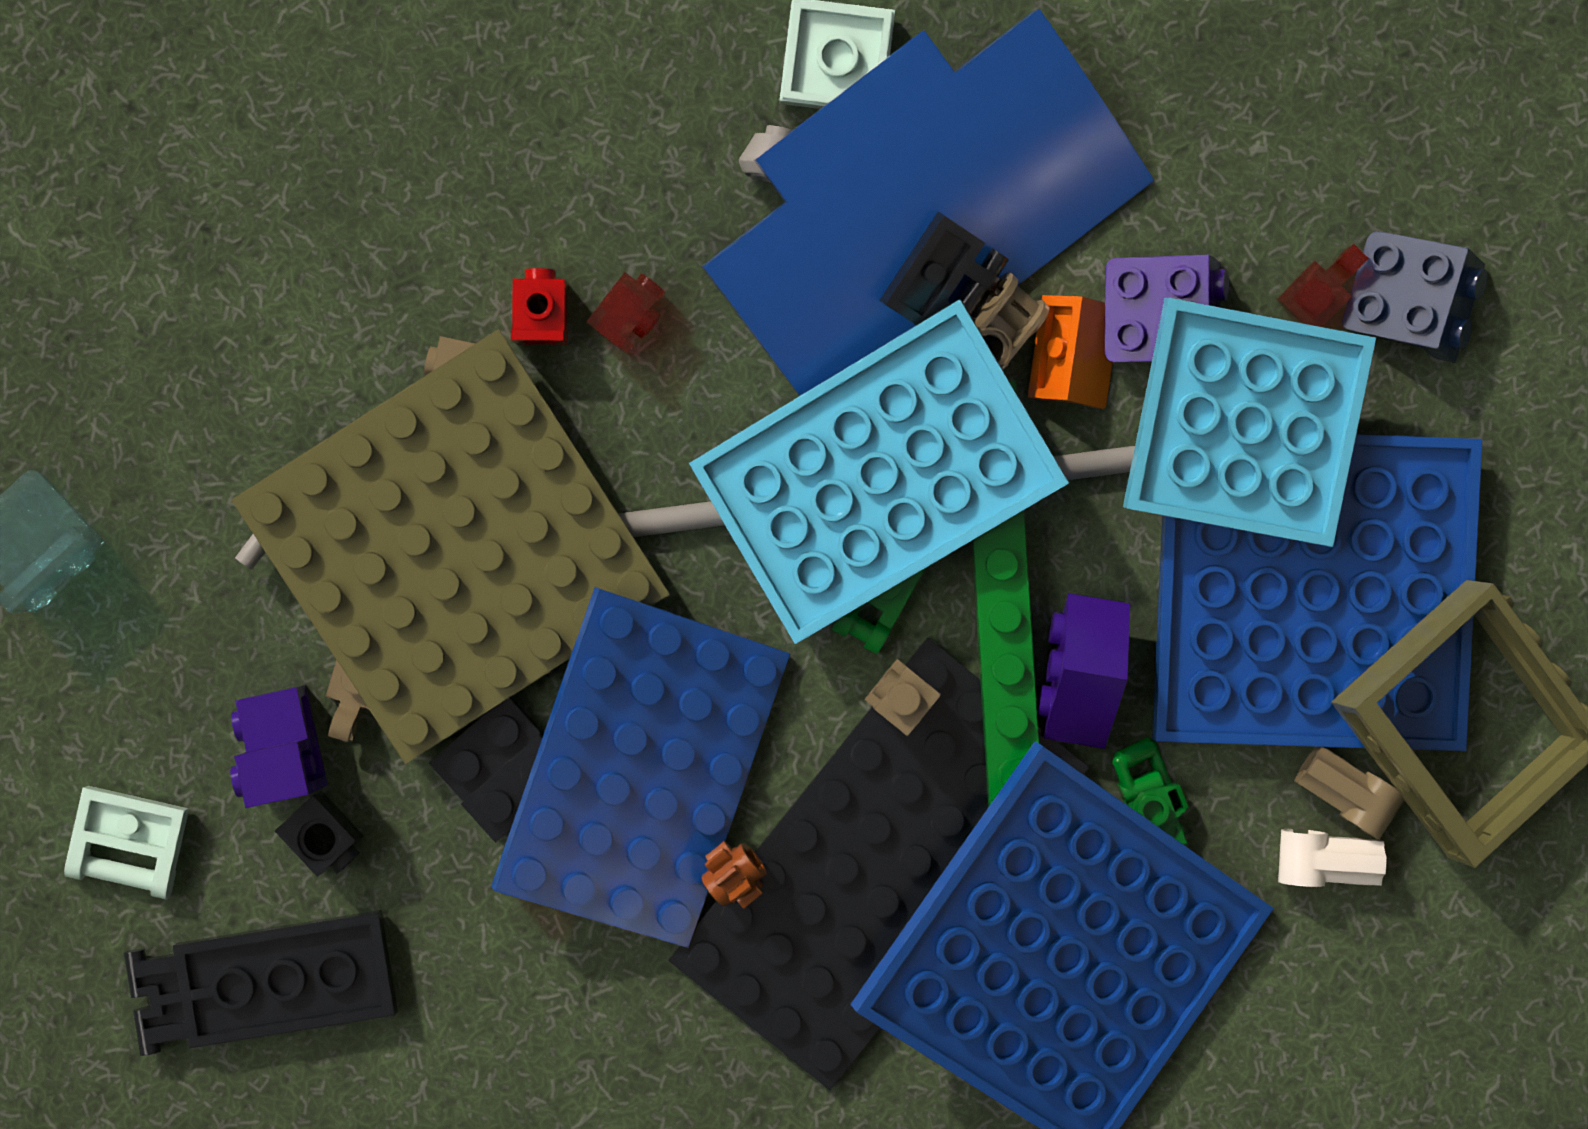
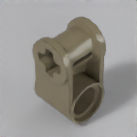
M1011 272L999 277L1002 281L994 293L988 291L972 315L981 335L989 337V348L1002 370L1008 366L1010 360L1026 340L1041 327L1050 309L1043 300L1035 301L1018 286V278Z

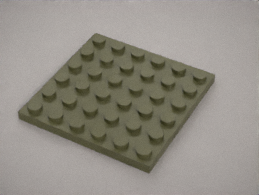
M499 329L231 499L405 764L570 659L595 587L650 606L670 595Z

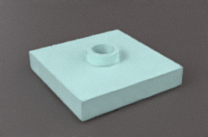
M792 0L780 104L821 109L889 57L895 10L818 0Z

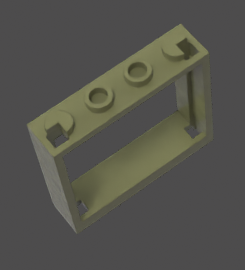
M1466 580L1331 703L1449 859L1476 868L1588 764V706L1579 702L1569 687L1572 685L1569 676L1559 666L1551 663L1541 650L1543 642L1540 636L1530 626L1522 623L1512 610L1514 602L1511 596L1502 595L1494 583ZM1474 615L1560 732L1561 736L1466 822L1377 702Z

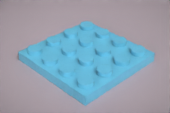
M1164 298L1123 507L1333 547L1376 338L1189 301Z

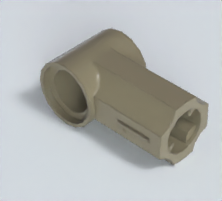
M1315 747L1309 753L1294 782L1339 810V816L1354 823L1363 832L1377 840H1380L1405 801L1395 787L1370 772L1364 774L1350 765L1349 762L1324 747Z

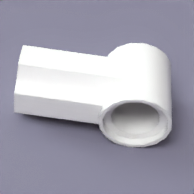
M1281 829L1278 882L1306 887L1325 886V882L1381 886L1382 879L1386 874L1387 856L1385 854L1384 841L1365 838L1328 836L1326 832L1308 830V834L1294 833L1293 829Z

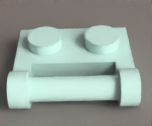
M92 786L83 787L65 863V877L83 880L85 876L106 880L150 890L151 896L168 900L172 893L176 876L175 869L189 808ZM91 843L157 858L155 870L90 856Z

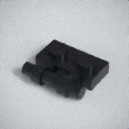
M937 212L880 301L918 325L952 304L947 300L963 276L967 275L971 280L958 300L962 301L974 321L973 313L988 291L994 293L1002 281L998 276L1009 259L991 248L981 265H979L974 260L985 242L945 215Z

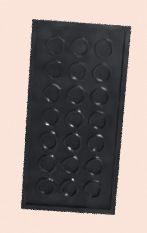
M928 637L906 662L905 666L941 694L937 701L908 736L871 706L756 849L755 853L767 870V874L760 879L764 885L761 887L763 894L744 909L737 901L731 902L725 907L715 900L698 921L689 948L679 945L668 960L829 1090H831L880 1029L879 1026L858 1014L850 1004L988 809L980 679ZM1038 726L1039 744L1084 775L1089 767L1056 740L1044 739V730Z

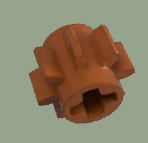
M723 841L705 856L708 861L704 864L708 871L701 876L702 881L708 892L722 906L726 907L731 902L737 901L744 909L763 894L761 887L764 885L760 879L767 874V870L758 855L747 844L742 843L737 848L731 849L726 841Z

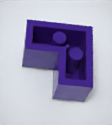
M1068 593L1063 613H1053L1049 631V643L1057 644V651L1051 650L1047 666L1046 681L1051 682L1050 686L1041 685L1037 701V716L1045 717L1044 739L1105 749L1128 680L1129 603Z
M306 685L235 700L237 711H233L231 715L232 727L237 741H244L246 752L234 756L236 766L231 767L230 774L235 795L238 798L243 797L245 808L309 795L328 786Z

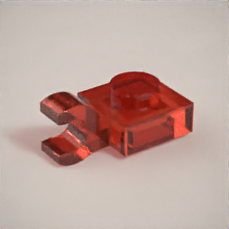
M1352 244L1326 270L1316 261H1313L1276 300L1300 323L1323 327L1352 297L1341 285L1369 258L1355 244Z

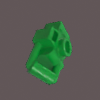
M1145 737L1115 752L1112 763L1120 781L1116 785L1123 802L1183 845L1187 844L1184 828L1181 822L1178 821V818L1189 806L1180 784L1171 781L1156 742ZM1149 759L1153 769L1132 777L1129 768ZM1174 790L1179 803L1178 806L1173 807L1168 795L1169 791Z

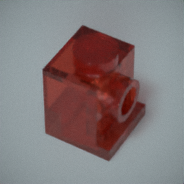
M624 272L586 322L631 358L637 351L636 347L630 343L635 335L643 340L657 324L661 314L655 309L660 304L659 300L666 292L642 273L635 280Z

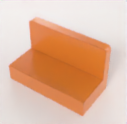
M1042 295V300L1048 304L1050 309L1046 320L1037 330L1027 398L1075 403L1104 409L1107 405L1113 364L1105 356V303L1082 296Z

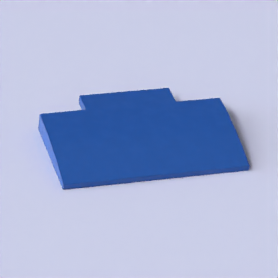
M1040 9L1028 14L956 71L951 68L928 34L923 30L754 160L785 202L701 267L792 388L801 396L917 326L886 306L880 299L937 212L945 215L985 242L974 260L979 265H981L991 248L1007 257L1009 261L998 278L1005 273L1011 272L1018 278L1019 285L1147 187L1154 179L1088 77ZM964 275L947 301L952 304L955 303L971 278Z

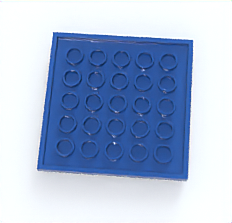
M1356 435L1333 547L1162 515L1152 739L1156 742L1365 748L1331 701L1466 580L1475 581L1483 439ZM1473 616L1377 702L1413 750L1466 751Z
M1035 741L850 1005L858 1014L1040 1129H1120L1274 908Z

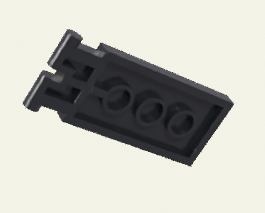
M382 910L179 942L173 945L174 954L146 958L145 949L124 952L131 998L149 996L151 1005L133 1010L140 1056L161 1052V1042L187 1038L190 1049L394 1016L398 1012Z

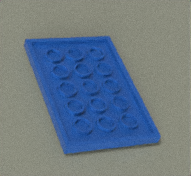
M595 587L491 888L495 892L689 948L708 893L701 878L708 871L704 864L708 861L705 856L723 841H726L790 653Z

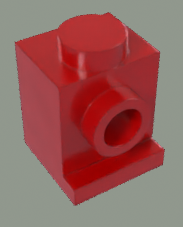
M530 268L525 269V279L513 278L511 341L516 345H568V282L565 279H556V270ZM535 296L547 298V309L541 314H534L529 309V303Z

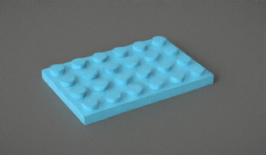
M961 300L956 301L689 463L795 644L1069 484Z

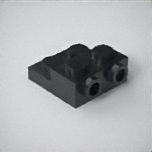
M512 697L487 711L429 763L463 801L461 805L495 843L504 835L509 836L544 735Z

